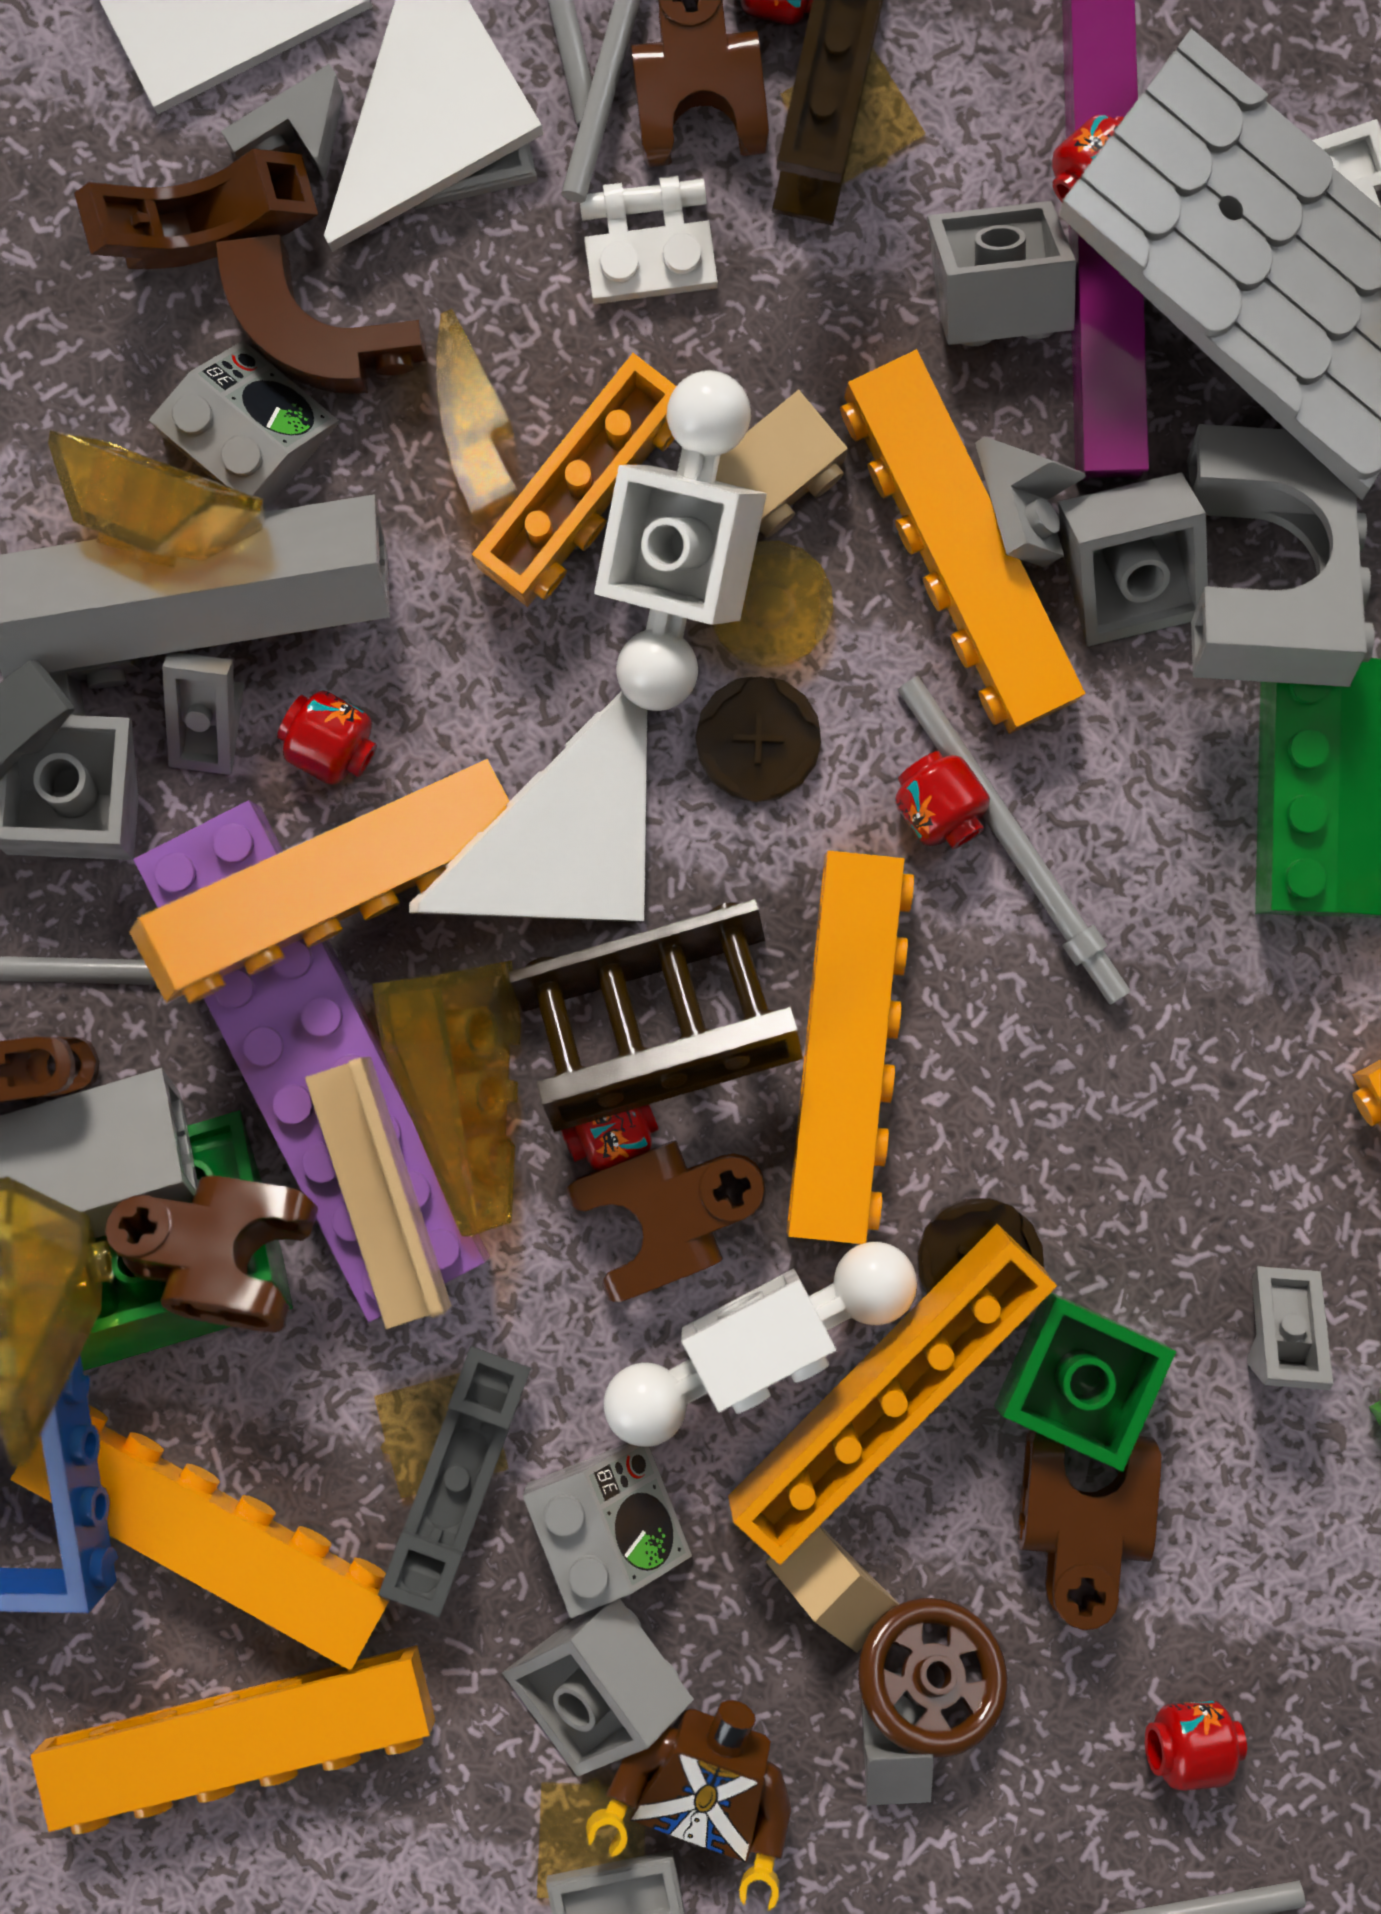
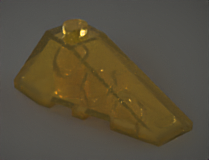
M511 960L414 975L372 984L375 1016L378 1022L382 1050L461 1236H473L512 1223L515 1145L511 1138L506 1135L507 1105L517 1103L518 1082L509 1080V1045L520 1044L521 1019L518 999L508 974L509 971L513 970Z
M7 1176L0 1178V1265L2 1274L0 1276V1332L2 1336L0 1337V1428L12 1466L27 1464L99 1316L102 1307V1282L111 1281L113 1271L107 1241L96 1242L89 1216Z

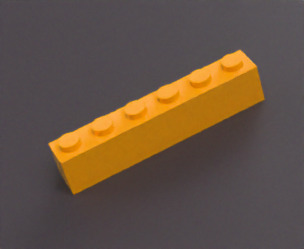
M916 349L849 381L844 396L847 404L840 406L843 421L855 442L863 438L865 439L875 459L867 464L872 481L882 498L889 495L893 496L902 517L895 520L899 536L910 555L919 551L930 572V574L923 577L926 591L937 611L940 612L946 608L948 609L958 631L951 634L953 646L965 668L973 665L976 666L986 688L978 691L979 698L992 724L997 725L1003 722L1008 734H1011L1077 702L1086 693L1021 560L1006 554L992 501L918 350Z
M485 759L140 916L129 933L165 1002L172 1001L182 995L186 996L189 1004L197 1002L226 986L222 976L241 967H245L249 975L256 974L283 960L285 956L281 949L303 939L307 948L315 946L340 933L343 928L339 921L361 912L365 921L379 916L400 903L396 894L417 885L422 894L446 870L445 866L479 832H483L507 808L505 805L509 802V799L488 759Z
M829 850L824 855L786 1230L788 1237L863 1244L867 1240V1230H879L882 1192L871 1191L874 1166L885 1167L889 1135L887 1128H878L880 1102L891 1103L895 1079V1065L884 1064L886 1040L898 1039L901 1019V1001L891 1000L893 975L904 976L908 939L897 937L899 912L910 913L914 889V875L903 874L905 858Z
M996 1224L728 1495L733 1522L781 1565L1057 1287L1052 1278L1000 1225Z
M89 1405L91 1424L96 1427L100 1440L97 1461L101 1486L107 1490L109 1496V1513L107 1517L109 1535L351 1671L390 1599L378 1595L386 1573L367 1560L354 1558L350 1564L329 1552L332 1546L331 1542L312 1529L299 1526L293 1532L275 1522L273 1518L276 1512L269 1505L254 1497L242 1495L238 1501L218 1490L217 1487L220 1481L209 1471L193 1464H186L181 1469L161 1458L164 1449L152 1439L135 1432H130L126 1438L105 1426L108 1417L100 1410ZM39 1427L10 1480L52 1503Z
M415 1645L356 1660L351 1671L341 1665H336L47 1738L36 1748L30 1757L48 1832L70 1827L72 1834L78 1835L106 1826L110 1823L111 1816L133 1811L134 1817L137 1819L152 1817L172 1808V1801L196 1795L199 1803L215 1801L235 1792V1785L259 1779L260 1786L262 1787L278 1785L295 1778L298 1775L297 1769L322 1763L323 1770L332 1771L355 1764L361 1759L360 1753L385 1748L387 1755L411 1751L424 1743L423 1737L430 1736L435 1723V1715L418 1646Z

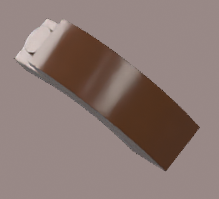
M252 149L221 171L189 183L167 187H136L88 182L74 192L90 254L125 257L128 269L173 268L217 257L216 242L270 235H280L282 237L318 215L302 154Z
M280 235L216 242L222 286L235 317L258 351L271 364L289 377L320 390L347 394L368 393L365 368L375 367L376 373L380 375H400L411 372L414 369V362L427 361L425 336L419 320L341 328L321 323L305 313L294 298L289 253Z

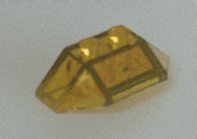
M50 430L48 446L72 520L98 531L96 541L100 544L128 551H135L137 547V559L155 565L175 567L177 557L205 561L263 529L265 511L263 499L117 446L103 439Z

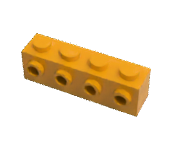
M632 353L472 553L478 569L527 608L537 595L541 599L546 600L556 590L567 573V569L562 566L563 562L576 546L583 551L586 550L606 525L607 520L601 515L612 502L619 465H642L655 447L663 452L675 440L668 426L667 405L676 386L635 353Z

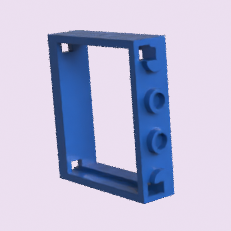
M78 1339L0 1340V1385H33L63 1569L0 1568V1611L89 1613L117 1582L114 1562L118 1559V1554L115 1548L111 1547L107 1523L109 1496L107 1490L101 1486L97 1461L100 1440L96 1427L91 1424L87 1399L90 1379L89 1375L83 1374Z

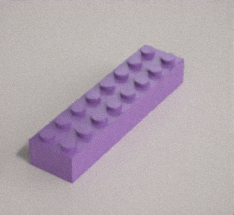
M248 800L133 860L157 908H160L283 852V849L262 808ZM301 939L282 948L281 950L285 958L263 971L249 975L245 967H241L222 976L226 986L204 998L302 1193L308 1196L318 1207L316 1221L369 1323L382 1315L305 1077L347 1064L348 1061L360 1057H371L444 1284L485 1263L490 1258V1255L329 939L307 948L304 940Z

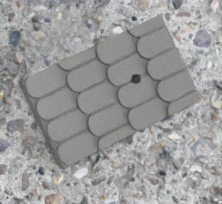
M1191 28L1178 45L1176 51L1172 53L1148 85L1145 92L1116 128L1113 135L1110 136L1081 175V178L1063 199L1059 216L1363 501L1381 473V208L1333 167L1331 157L1266 101L1268 97L1267 92Z

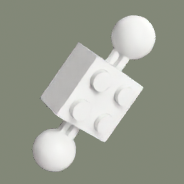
M701 371L689 375L675 387L667 405L668 426L675 440L682 446L678 471L652 465H619L594 594L650 609L646 630L634 635L623 646L618 656L616 674L620 688L625 696L635 705L651 711H663L678 706L687 699L695 687L698 677L697 658L690 644L683 638L687 619L710 625L740 621L767 494L715 481L720 455L729 452L742 441L749 428L751 418L749 399L742 386L732 377L718 371Z
M866 1242L855 1246L842 1257L836 1268L833 1284L808 1296L799 1276L793 1268L682 1327L681 1341L690 1357L689 1360L670 1370L655 1363H636L622 1369L613 1377L604 1396V1414L608 1425L620 1439L631 1445L639 1447L656 1446L669 1440L679 1430L686 1415L687 1404L708 1393L718 1412L732 1406L736 1414H739L768 1399L771 1396L768 1387L779 1380L791 1375L794 1383H798L816 1375L829 1366L826 1356L836 1351L827 1332L828 1330L850 1318L868 1325H884L897 1320L905 1314L915 1298L917 1279L912 1263L901 1250L890 1244Z

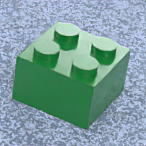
M1051 1292L1039 1304L994 1407L1004 1418L1123 1472L1176 1351L1156 1339Z

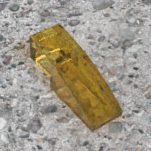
M451 308L440 315L436 351L437 397L443 436L454 475L477 525L508 509L519 496L494 446L514 436L509 417Z

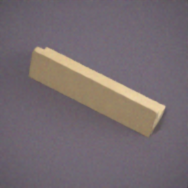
M360 1057L348 1061L347 1064L305 1077L386 1329L429 1315L433 1318L445 1314L452 1305L372 1058Z

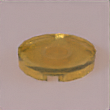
M779 540L756 542L740 621L711 625L719 642L739 661L760 668L787 667L809 655L824 639L833 614L832 586L821 564L803 548Z

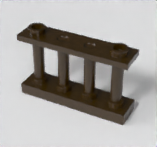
M813 0L777 158L776 169L781 171L772 213L833 226L883 0Z
M755 899L740 904L733 902L724 903L714 907L706 914L560 957L537 958L529 962L525 967L508 972L522 1011L526 1012L540 1008L556 1073L551 1078L537 1081V1086L543 1108L554 1132L803 1059L799 1036L790 1007L775 1012L768 1009L749 946L765 941L759 909ZM724 953L744 1018L741 1022L714 1030L706 1029L687 964ZM663 971L681 1037L677 1041L653 1048H646L642 1042L626 982ZM601 989L619 1055L615 1059L585 1067L580 1062L564 1000Z

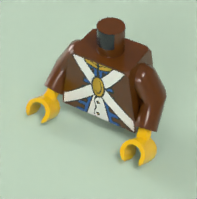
M735 1700L722 1702L715 1716L693 1708L684 1710L675 1724L669 1726L649 1748L623 1758L606 1793V1796L611 1798L608 1807L592 1813L587 1821L586 1834L589 1846L594 1841L595 1834L600 1827L612 1825L618 1831L611 1841L609 1855L610 1857L619 1855L627 1843V1831L623 1818L628 1808H631L630 1820L737 1860L747 1862L750 1852L755 1853L754 1866L750 1867L741 1879L740 1900L745 1906L748 1885L755 1880H763L770 1885L772 1890L768 1903V1911H770L776 1905L779 1898V1879L773 1868L775 1858L782 1859L791 1814V1802L780 1768L768 1761L771 1741L766 1735L752 1730L756 1721L753 1711L747 1705Z

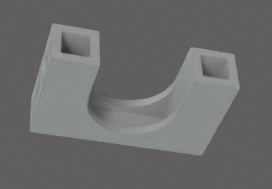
M1199 424L1187 457L1186 480L1206 515L1261 519L1287 529L1307 547L1314 560L1317 576L1304 585L1286 590L1204 586L1191 621L1193 677L1349 687L1361 663L1370 661L1375 639L1373 624L1364 620V606L1369 598L1371 574L1368 567H1361L1360 552L1366 540L1367 518L1365 513H1357L1358 497L1286 429Z

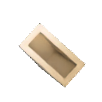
M821 1525L781 1565L771 1557L766 1560L768 1566L812 1620L856 1653L863 1647L867 1635L875 1623L886 1612L899 1605Z

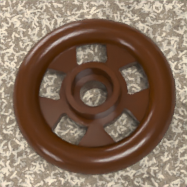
M914 1599L901 1603L886 1612L867 1635L858 1665L860 1693L871 1720L886 1738L898 1747L913 1754H933V1758H944L972 1749L994 1728L1001 1716L1006 1701L1008 1685L1007 1668L1002 1650L995 1636L986 1624L970 1610L943 1599ZM936 1624L947 1627V1646L938 1643L924 1644L922 1642L923 1625ZM892 1644L909 1651V1655L902 1666L901 1676L884 1669L885 1660ZM974 1652L980 1665L982 1681L968 1684L966 1682L965 1668L959 1657L962 1654ZM930 1664L939 1666L944 1673L945 1679L941 1688L932 1686L927 1679V1669ZM904 1692L914 1704L924 1709L923 1715L915 1725L903 1718L894 1707ZM961 1698L971 1715L959 1725L950 1728L941 1714V1710L952 1706Z

